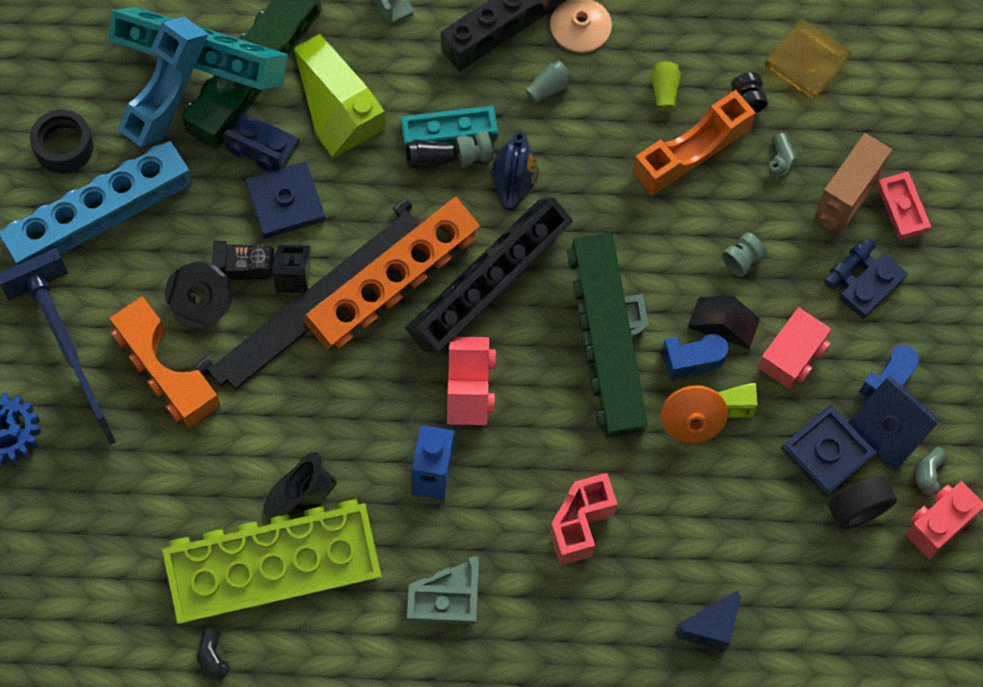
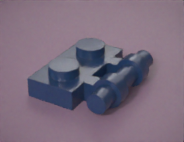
M867 238L862 244H856L849 251L850 255L842 263L837 262L830 269L831 274L824 279V283L830 289H833L839 283L846 288L841 293L839 299L863 320L908 275V272L885 252L876 260L873 259L870 253L876 248V244L870 238ZM859 264L865 271L856 279L851 275V271Z

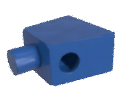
M420 426L412 468V495L445 500L455 446L454 431ZM422 476H431L437 480L427 481Z

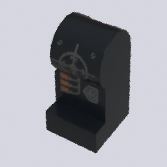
M213 241L212 264L227 274L230 280L268 279L273 276L274 249L271 246L265 244H253L250 246L229 245L226 241Z

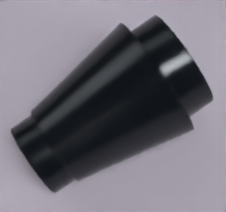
M414 139V142L406 144L408 168H415L418 171L453 162L454 160L452 143Z

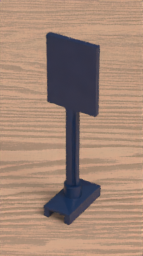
M57 248L0 272V285L8 300L28 291L33 298L37 299L64 358L74 369L109 444L115 443L116 441L80 367L78 353L48 293L50 291L48 282L68 274Z

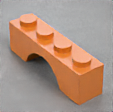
M734 90L713 104L704 117L682 136L669 142H664L660 139L636 155L633 175L651 196L655 195L749 132L756 112Z
M143 296L109 318L113 326V330L110 331L112 338L120 348L124 346L128 348L131 352V355L128 356L130 362L138 373L143 370L150 378L146 381L157 398L163 395L169 403L165 408L176 423L181 420L189 429L221 407L218 395L199 370L175 372L164 367L156 359L157 346L165 331L161 320Z

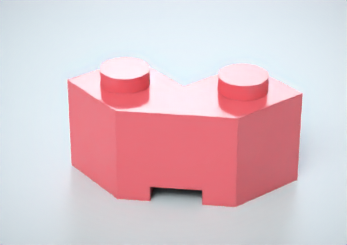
M455 336L449 342L447 424L487 425L488 413H494L495 393H488L489 369H495L496 349H489V337Z
M607 473L574 482L562 507L553 519L550 537L560 566L593 557L595 544L588 524L615 516L617 501Z

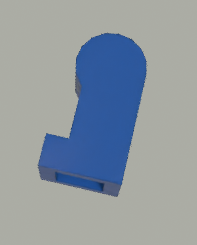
M710 334L701 341L683 345L679 344L678 337L665 339L661 351L670 380L719 369L723 365L728 352L726 340L716 334Z
M906 345L894 348L887 359L882 374L877 376L871 372L864 381L859 393L869 399L888 376H891L904 387L919 363L917 352Z

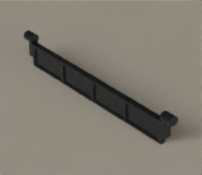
M404 198L392 208L398 216L396 220L216 364H213L206 356L193 366L194 369L199 370L202 375L209 372L220 386L228 381L237 390L310 331L303 322L307 313L419 226V223L408 212L413 208L410 201Z

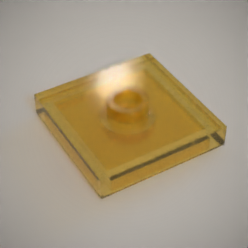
M801 18L766 58L764 65L815 99L850 58L852 52Z

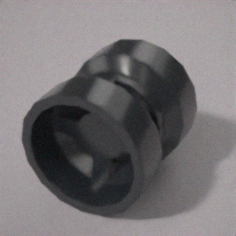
M743 73L731 81L732 92L736 90L756 113L761 112L768 106L767 96L761 90L763 82L759 73Z

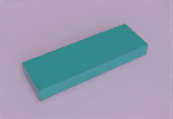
M494 106L400 117L404 149H406V144L414 142V139L455 144V137L463 135L473 137L477 132L487 130L490 139L498 138Z

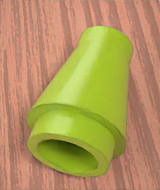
M656 63L653 66V71L650 73L656 98V108L664 111L675 109L681 72L678 70V64Z

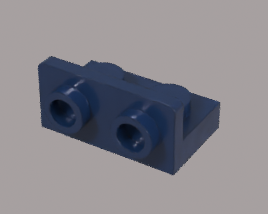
M243 112L233 130L226 129L223 134L226 148L231 154L239 158L245 156L255 161L260 168L266 171L286 167L300 144L298 137Z

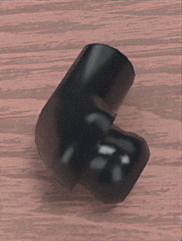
M204 629L197 652V662L206 676L212 679L215 677L224 679L229 673L230 666L227 661H222L216 652L220 633L215 630Z

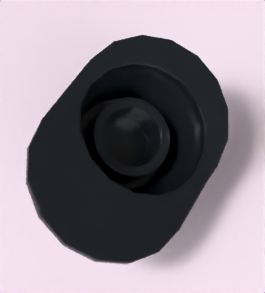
M318 452L307 454L296 467L281 478L271 489L264 504V512L269 518L283 516L294 507L308 510L317 508L337 485L336 478L322 467V457Z

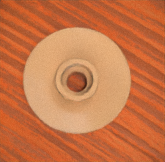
M567 0L555 9L550 22L551 33L555 41L564 49L575 53H588L599 49L608 40L612 28L609 13L601 4L594 0ZM578 18H583V19H586V21H585V22H579L577 19H578Z

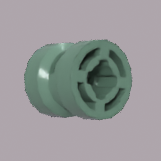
M487 130L477 132L473 137H467L466 135L455 137L456 150L462 168L472 166L476 161L486 163L494 160L492 144Z
M747 232L738 239L736 246H729L722 252L721 256L725 265L733 274L738 277H744L750 272L751 265L754 263L758 264L767 257V251L756 236Z

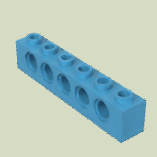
M171 141L163 145H155L146 154L137 159L127 160L118 169L107 175H99L90 184L78 190L67 192L62 199L50 205H43L37 208L32 215L22 220L9 223L0 231V237L16 265L54 248H57L59 254L62 255L192 185L189 169ZM151 172L158 173V175L153 178L146 177V175ZM123 187L130 188L125 193H118V190ZM96 202L102 203V204H101L99 207H97V208H94V209L89 208V206H90L91 204H93V203H96ZM65 218H73V220L67 224L60 223ZM37 233H45L40 239H31Z

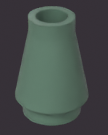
M559 60L554 64L550 62L525 91L530 99L537 104L541 100L569 88L568 84L573 81V78L562 62Z

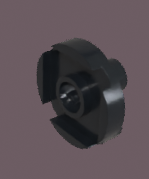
M196 261L183 265L172 273L167 281L165 288L166 303L170 305L174 313L172 315L183 325L192 328L206 327L218 322L228 312L232 301L231 280L217 266L208 262ZM200 286L206 294V299H202L200 303L195 302L196 296L191 294V290L198 289Z

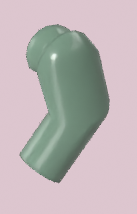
M780 133L772 138L777 155L773 161L770 160L768 167L771 174L775 177L787 175L796 161V155L786 133Z
M940 447L933 449L915 466L917 487L922 489L925 495H933L940 488L937 482L936 469L948 459L947 454Z

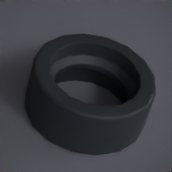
M65 109L49 111L39 117L31 129L30 142L34 155L41 166L51 172L67 173L75 171L85 165L92 155L94 143L89 125L81 115L74 111ZM64 127L73 128L80 134V143L67 154L54 155L44 149V139L56 129Z
M875 476L841 491L828 502V507L840 529H849L882 515L897 503V497L885 476Z

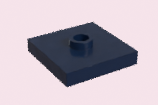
M307 161L245 179L264 239L326 221Z
M888 376L848 423L893 469L897 470L941 420L895 379Z
M831 404L783 443L780 448L826 497L875 457L877 453Z

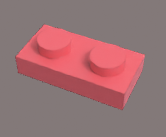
M909 172L879 179L876 186L898 239L902 240L928 233L931 225Z

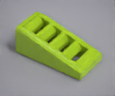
M749 383L718 392L727 404L728 418H752L758 406L756 383Z

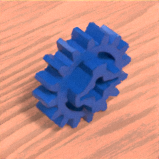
M3 393L0 400V429H2L0 431V467H4L6 459L9 458L14 465L18 464L17 456L19 454L28 458L30 454L27 447L38 446V442L33 436L42 433L39 425H36L40 422V418L37 413H32L34 410L32 404L27 402L23 405V400L19 395L11 401L9 395ZM20 416L25 420V430L19 426L21 422Z

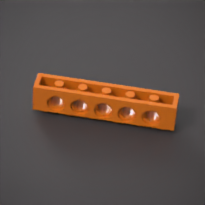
M455 196L307 313L303 322L327 351L334 345L340 349L354 337L350 332L359 325L365 329L379 317L375 312L386 305L390 309L403 298L400 292L410 285L415 289L428 278L425 272L435 266L439 270L453 258L450 252L459 246L461 250H464L477 239L474 233L479 229V223ZM436 231H446L450 236V242H440L436 237ZM414 249L423 251L426 256V262H416L412 258L411 251ZM388 269L398 270L402 276V281L397 283L390 281L386 271ZM362 289H372L377 295V301H365L361 294ZM339 308L348 309L352 314V321L347 323L340 321L336 316V310Z

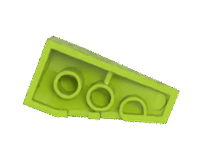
M321 34L293 48L316 137L332 159L386 129L384 109L369 88Z

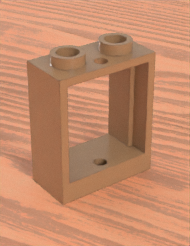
M863 134L824 189L814 216L824 228L835 230L840 234L844 231L880 179L892 149L868 134Z

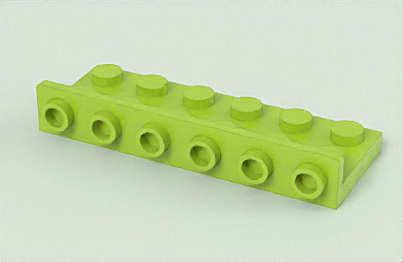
M357 499L337 503L338 509L325 512L324 507H317L305 510V517L291 520L290 514L271 518L270 525L258 527L257 522H251L236 526L238 532L224 535L222 529L204 533V539L190 542L189 537L169 541L170 547L164 548L162 551L177 623L182 624L382 578L366 504H358Z

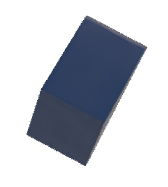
M738 591L679 623L675 630L676 636L682 640L726 651L731 641L741 599Z

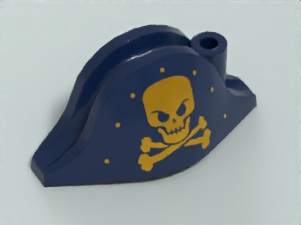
M516 132L513 138L499 151L492 165V180L502 208L505 210L514 211L538 178L537 160L523 132Z

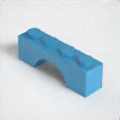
M186 17L162 22L151 48L157 55V65L154 74L144 90L128 103L118 126V131L140 147L163 140L209 35L207 32Z

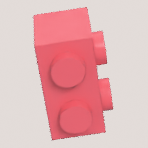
M798 307L762 355L758 369L791 390L797 381L802 384L813 369L809 364L816 356L821 359L831 345L827 339L832 329Z
M962 481L953 489L949 485L945 486L934 497L937 503L928 510L923 506L910 519L913 525L906 533V536L929 560L983 510V502Z

